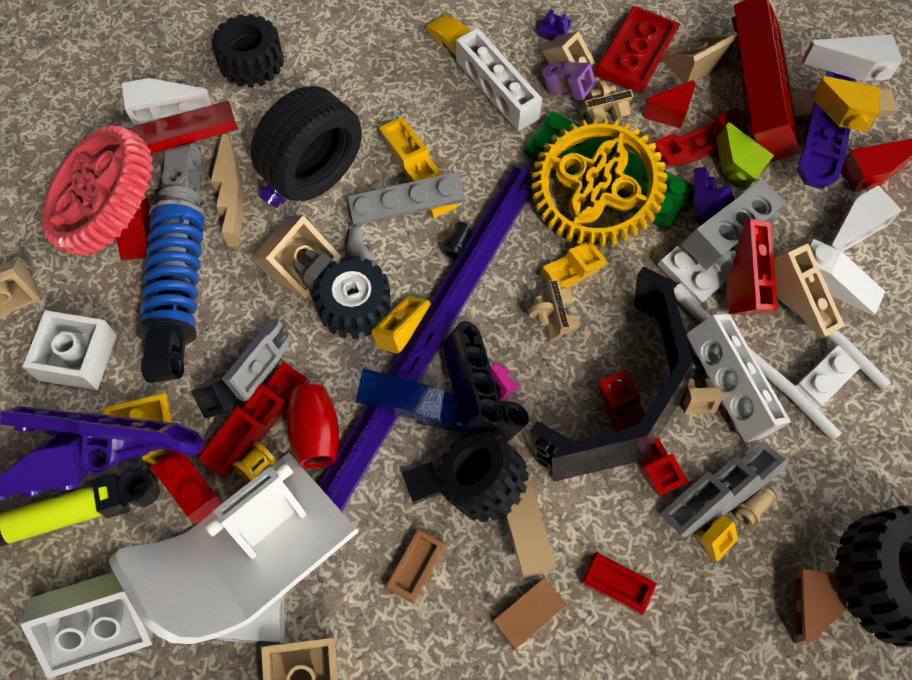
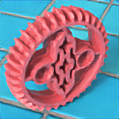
M111 125L109 127L104 126L101 130L97 129L93 134L89 133L85 140H80L79 145L72 148V152L66 155V159L60 164L58 171L54 173L53 180L49 182V190L45 192L47 196L43 201L44 208L41 210L43 215L41 223H43L42 230L44 231V236L48 238V242L65 253L75 254L80 257L81 255L88 256L90 253L95 254L99 249H105L106 244H112L115 237L121 236V231L124 228H128L130 220L135 219L134 214L138 209H141V201L146 199L144 196L145 191L150 188L148 181L152 179L150 172L153 169L151 165L153 158L150 156L151 150L147 148V144L143 142V139L131 130L129 131L119 125L116 127Z

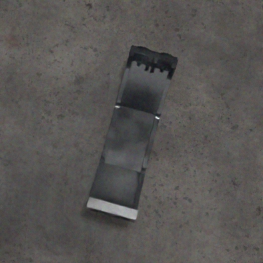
M642 267L637 274L634 307L653 316L659 322L670 376L640 423L635 427L583 441H573L537 421L530 431L534 459L547 469L552 467L553 482L643 461L685 395L693 367V359L671 279L646 267Z

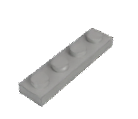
M459 171L348 196L352 220L355 226L465 202Z

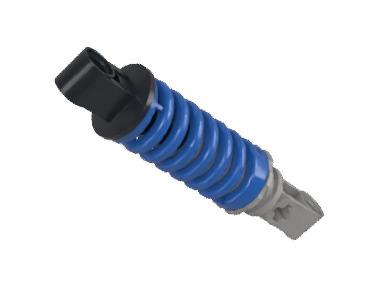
M196 144L165 150L162 188L158 195V203L151 205L149 209L150 232L147 237V260L144 264V288L141 292L142 303L139 308V321L135 329L136 335L145 341L141 372L143 378L148 383L181 379L184 374L185 345L193 342L197 336L195 329L196 319L192 314L197 311V303L194 300L198 297L196 285L200 281L197 271L201 268V262L198 258L202 254L200 244L203 241V227L206 223L205 212L199 207L200 172L203 160L200 149Z

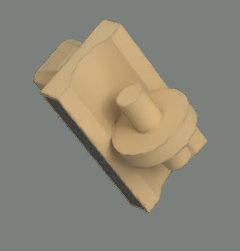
M600 80L596 82V90L589 92L591 100L585 101L584 107L579 109L581 117L587 116L589 124H592L594 117L597 119V123H603V119L606 117L605 111L612 110L614 120H625L631 115L629 102L633 98L632 90L616 93L615 85L608 86L605 80Z
M549 280L547 282L548 286L534 297L535 305L528 309L529 317L531 319H539L540 326H545L549 342L558 341L564 334L574 333L580 327L578 315L566 314L565 308L572 304L573 296L571 289L560 288L558 280Z

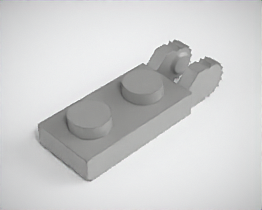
M277 318L268 321L260 329L257 337L222 378L239 400L247 401L282 358V353L292 341V337L288 332L277 335L282 328V323Z

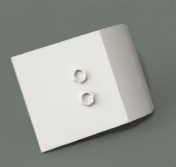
M288 452L273 466H269L188 532L156 543L127 546L118 549L111 555L109 563L138 617L149 630L171 643L194 644L220 637L251 623L357 534L358 530Z

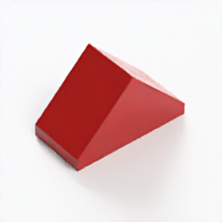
M694 80L646 98L642 116L646 119L681 129L696 83Z

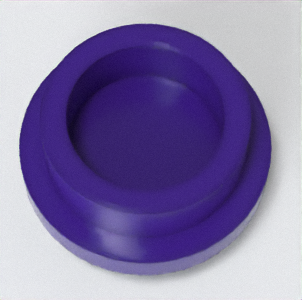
M269 184L267 187L263 185L259 187L261 191L258 196L272 206L278 208L280 203L284 204L286 201Z

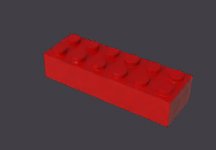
M744 0L734 4L735 16L731 17L735 32H738L735 45L738 53H741L742 56L738 58V65L741 73L745 76V79L741 80V86L744 95L748 96V101L744 102V107L748 118L751 117L752 122L747 125L749 136L774 155L770 162L802 153L779 21L769 0Z

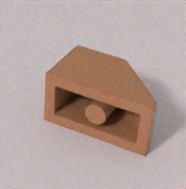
M802 569L792 574L794 644H805L814 641L846 610L848 601L846 598L841 597L838 588H842L840 579H836L835 573Z

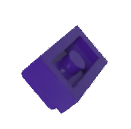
M706 166L694 169L695 219L699 226H701L735 200L730 187L717 188L715 177H710Z

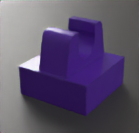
M550 9L538 29L537 36L553 41L558 35L568 33L572 20H569L565 14L562 17L556 15L554 10Z

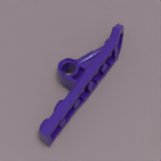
M830 71L825 73V76L855 82V78ZM815 101L805 130V141L797 172L804 185L823 189L836 182L840 176L851 129L838 126Z
M16 406L3 410L0 414V425L14 426L15 431L31 432L35 431V429L46 430V434L51 436H62L67 433L83 435L82 464L86 470L94 474L102 473L120 462L149 454V452L159 449H171L179 454L195 456L204 450L205 445L204 439L197 432L179 423L105 414L75 413L26 406ZM100 449L107 455V461L101 458Z

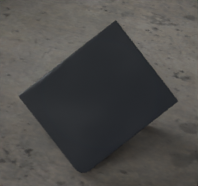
M227 372L215 375L191 390L204 419L225 414L243 402V400H239L222 380Z

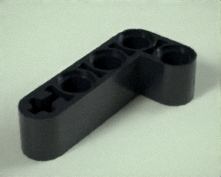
M462 321L446 337L442 346L463 430L468 436L475 430H479L481 433L484 429L491 430L493 433L497 432L508 442L529 423V415L520 404L499 400L481 333L471 322Z

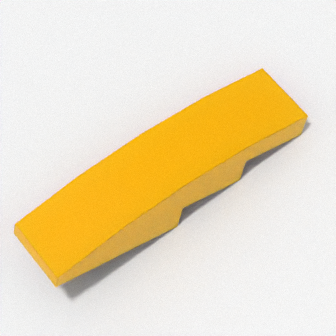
M403 117L379 127V132L409 182L443 175L430 159L428 148ZM458 203L430 209L428 212L434 219L457 208Z

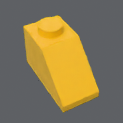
M823 76L813 93L812 99L838 126L867 132L879 115L881 87Z

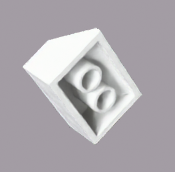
M114 572L29 598L20 622L47 679L150 646L153 643L151 630L138 617Z

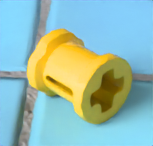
M255 442L252 445L253 450L240 462L235 461L232 464L234 470L247 483L257 477L268 465L273 466L276 463L274 456L259 442Z

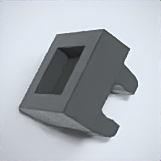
M306 250L304 257L311 264L304 266L297 261L294 270L303 279V284L310 290H313L316 278H321L320 273L324 268L329 269V263L332 262V258L324 252L318 254L314 251Z

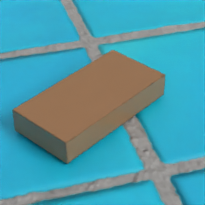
M417 527L384 586L385 589L415 604L446 547V543Z
M544 577L493 620V624L515 650L564 608L567 603Z

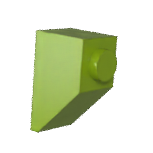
M730 122L716 137L722 174L729 178L732 184L744 190L757 179L774 157L773 154Z

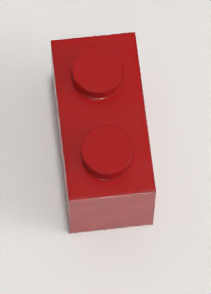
M172 450L150 467L185 515L196 525L223 503L185 454H179Z

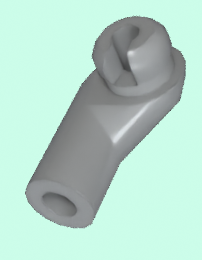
M352 227L346 247L348 256L352 259L353 256L360 257L361 262H364L365 259L373 262L374 252L368 250L362 244L364 230Z

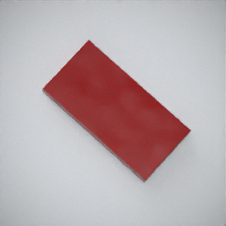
M633 6L595 68L594 75L643 94L675 37L680 23Z
M228 100L126 129L131 130L143 139V142L147 144V148L151 150L150 154L235 131L238 128Z

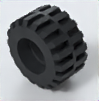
M241 14L237 15V18L233 19L231 17L226 19V23H221L218 26L219 30H215L213 33L214 38L211 44L224 78L227 77V80L232 84L236 81L237 86L240 87L247 84L249 88L254 87L255 83H259V86L264 85L265 80L272 81L274 79L273 74L278 75L280 73V67L284 64V56L276 27H273L271 21H265V18L262 16L255 17L254 14H248V16Z
M484 429L482 433L479 430L471 432L470 436L464 434L460 437L459 442H453L449 446L451 449L448 453L445 452L441 458L444 460L443 464H439L437 470L441 474L437 477V484L441 487L439 490L447 501L469 519L487 522L490 517L493 521L500 519V514L503 512L506 515L512 511L510 507L514 503L518 505L522 500L519 496L521 493L526 492L527 486L524 482L529 480V473L525 470L527 468L526 462L497 432L493 433L491 430ZM490 468L487 475L481 481L476 483V480L479 477V475L486 469Z

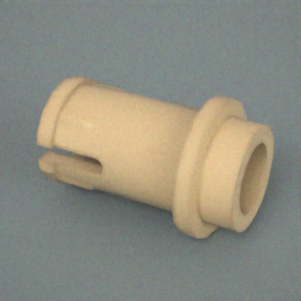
M764 486L750 496L745 503L737 506L735 516L743 525L752 527V525L760 523V516L776 501V497L770 489L767 488L762 493L765 490Z

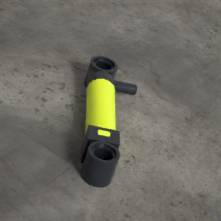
M132 468L125 471L120 477L116 474L92 480L91 486L0 512V547L104 516L108 519L130 512L129 502L140 508L147 507L157 500L160 494V486L145 470ZM145 482L144 489L140 493L134 494L135 487L139 483Z

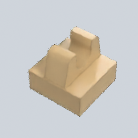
M690 379L683 401L684 413H716L723 399L721 388L715 387L711 379H705L703 388H696L694 379Z

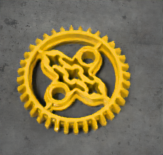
M594 117L592 124L587 125L584 119L581 121V127L577 128L572 123L570 125V132L562 128L560 130L561 138L553 135L551 137L552 144L545 143V152H539L538 154L540 162L534 163V170L537 172L532 173L534 183L531 184V189L533 192H536L533 194V201L538 202L536 210L537 212H543L541 215L543 221L550 220L548 223L550 230L558 227L557 235L559 237L567 232L566 240L568 242L577 237V245H581L584 240H588L589 246L593 247L594 241H600V247L604 248L607 240H610L613 247L617 245V238L619 237L622 242H627V233L634 238L637 237V228L645 231L648 226L646 221L651 223L654 221L655 215L653 213L660 212L661 206L659 203H663L665 195L662 193L666 192L667 185L663 183L667 179V174L662 172L665 169V163L659 162L662 156L661 153L654 152L656 149L655 143L647 144L649 139L647 135L639 138V128L631 132L629 131V123L620 127L618 119L612 125L608 124L607 117L603 119V123H597V119ZM595 139L608 140L598 147L592 159L577 153H569L562 159L559 158L564 151L578 143ZM623 145L634 151L646 166L649 177L647 196L642 195L641 187L634 178L623 174L629 159L628 152ZM616 153V157H613L611 160H609L608 163H606L607 159H610L611 156H613ZM577 168L579 173L571 175L566 170ZM551 169L556 170V177L562 185L574 191L568 205L569 213L574 221L565 218L557 210L549 192ZM615 172L614 182L611 187L612 174ZM603 177V182H600L594 188V183H597ZM586 179L585 191L582 193V185ZM626 190L631 193V196L622 198L617 193ZM591 201L590 207L587 206L581 213V207H585ZM605 206L621 212L629 211L635 207L640 208L629 220L612 227L591 228L583 226L596 221L602 214Z

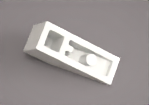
M892 34L812 40L802 59L805 65L862 81L891 79L903 61Z
M152 78L122 83L125 110L133 125L163 119L212 105L208 91L205 88Z
M879 185L868 192L863 189L851 199L852 205L846 211L829 246L844 252L890 225L902 210Z
M813 239L809 246L831 296L874 316L885 291L842 251Z

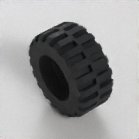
M905 505L863 516L861 519L852 522L847 531H844L839 543L842 546L837 547L835 560L839 561V566L835 568L836 579H840L842 588L838 589L841 597L847 599L850 605L847 609L854 618H859L861 620L859 624L870 634L875 633L874 636L878 640L887 644L892 643L897 647H912V595L902 579L899 568L900 555L912 574V506Z

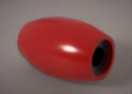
M306 384L294 388L290 393L286 412L287 435L291 450L299 466L302 468L316 469L329 466L335 462L339 446V424L334 403L326 388L322 385Z

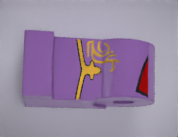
M558 62L552 63L542 70L547 91L553 95L567 93L572 94L574 99L584 100L596 85L590 63Z

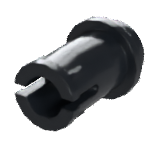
M456 222L449 239L445 240L442 244L445 256L450 259H458L461 252L464 253V246L472 233L470 225L465 222Z

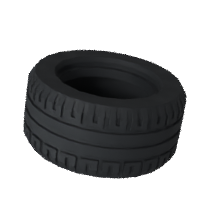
M309 86L293 90L273 104L259 122L251 142L250 152L253 168L272 188L288 200L306 201L316 198L332 188L344 176L355 160L362 140L359 118L347 105L326 88Z

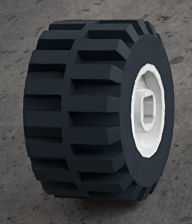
M353 256V260L348 261L347 257L340 258L341 262L337 264L335 261L329 263V269L324 268L320 273L321 278H316L314 283V299L324 327L328 325L329 331L333 334L338 330L342 338H346L347 333H352L353 339H358L360 332H364L365 337L371 335V328L379 324L388 315L391 307L390 285H388L386 274H382V268L378 265L372 267L371 260L365 259L364 262H361L360 257Z

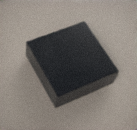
M432 461L402 472L413 505L441 494L439 490L441 487L437 484L438 475Z

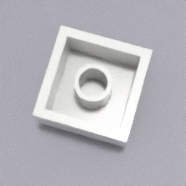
M45 310L24 361L23 368L38 381L98 391L117 335L105 320Z

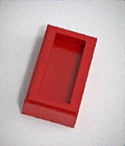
M598 552L594 553L581 581V584L640 615H644L657 583Z

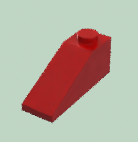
M912 139L851 150L844 159L842 170L852 191L857 192L865 189L868 192L878 185L881 187L883 183L911 162Z
M745 220L727 282V302L730 315L751 316L778 311L772 226L769 221Z

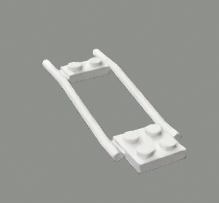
M689 235L658 263V266L677 284L674 288L676 300L702 323L711 315L699 305L728 280L736 252L732 250L731 252L734 255L722 266L715 263L706 271L682 246L691 236ZM777 293V298L786 306H788L791 310H793L790 307V305ZM838 331L826 336L836 346L796 385L792 384L750 349L765 377L783 391L831 441L835 440L841 432L819 408L859 369L881 390L891 383L883 373Z

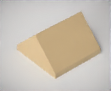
M735 34L700 36L665 55L662 61L683 84L691 80L696 81L726 64L736 36Z

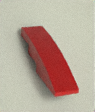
M283 362L265 386L260 384L242 409L239 407L235 409L198 459L219 476L225 478L234 469L232 464L235 461L240 462L252 451V445L255 442H260L286 412L291 391L296 387L309 384L310 380Z

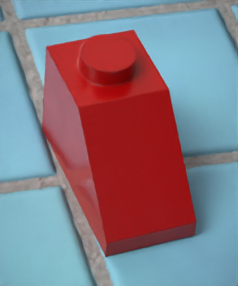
M147 199L141 201V209L136 211L134 214L135 219L130 220L128 228H124L121 231V236L116 237L122 261L146 258L147 237L150 232V205Z

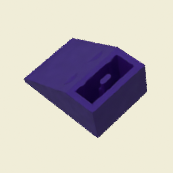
M67 433L62 436H50L0 472V501L9 498L13 494L22 493L24 497H30L44 492L45 489L57 488V491H67L76 488L89 473L84 468L81 459L83 435Z

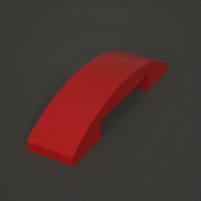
M738 108L717 115L713 123L680 137L673 133L652 143H655V152L661 153V159L666 166L685 165L718 151L716 137L729 122L745 134L748 133L747 125L750 122Z
M626 369L597 383L606 409L617 431L635 427L640 423L645 415L638 401L641 396ZM659 437L645 459L635 462L645 480L659 497L688 483L673 453L668 455Z

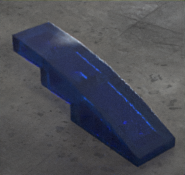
M362 369L356 403L387 409L386 413L416 419L418 424L465 433L453 393L401 377Z

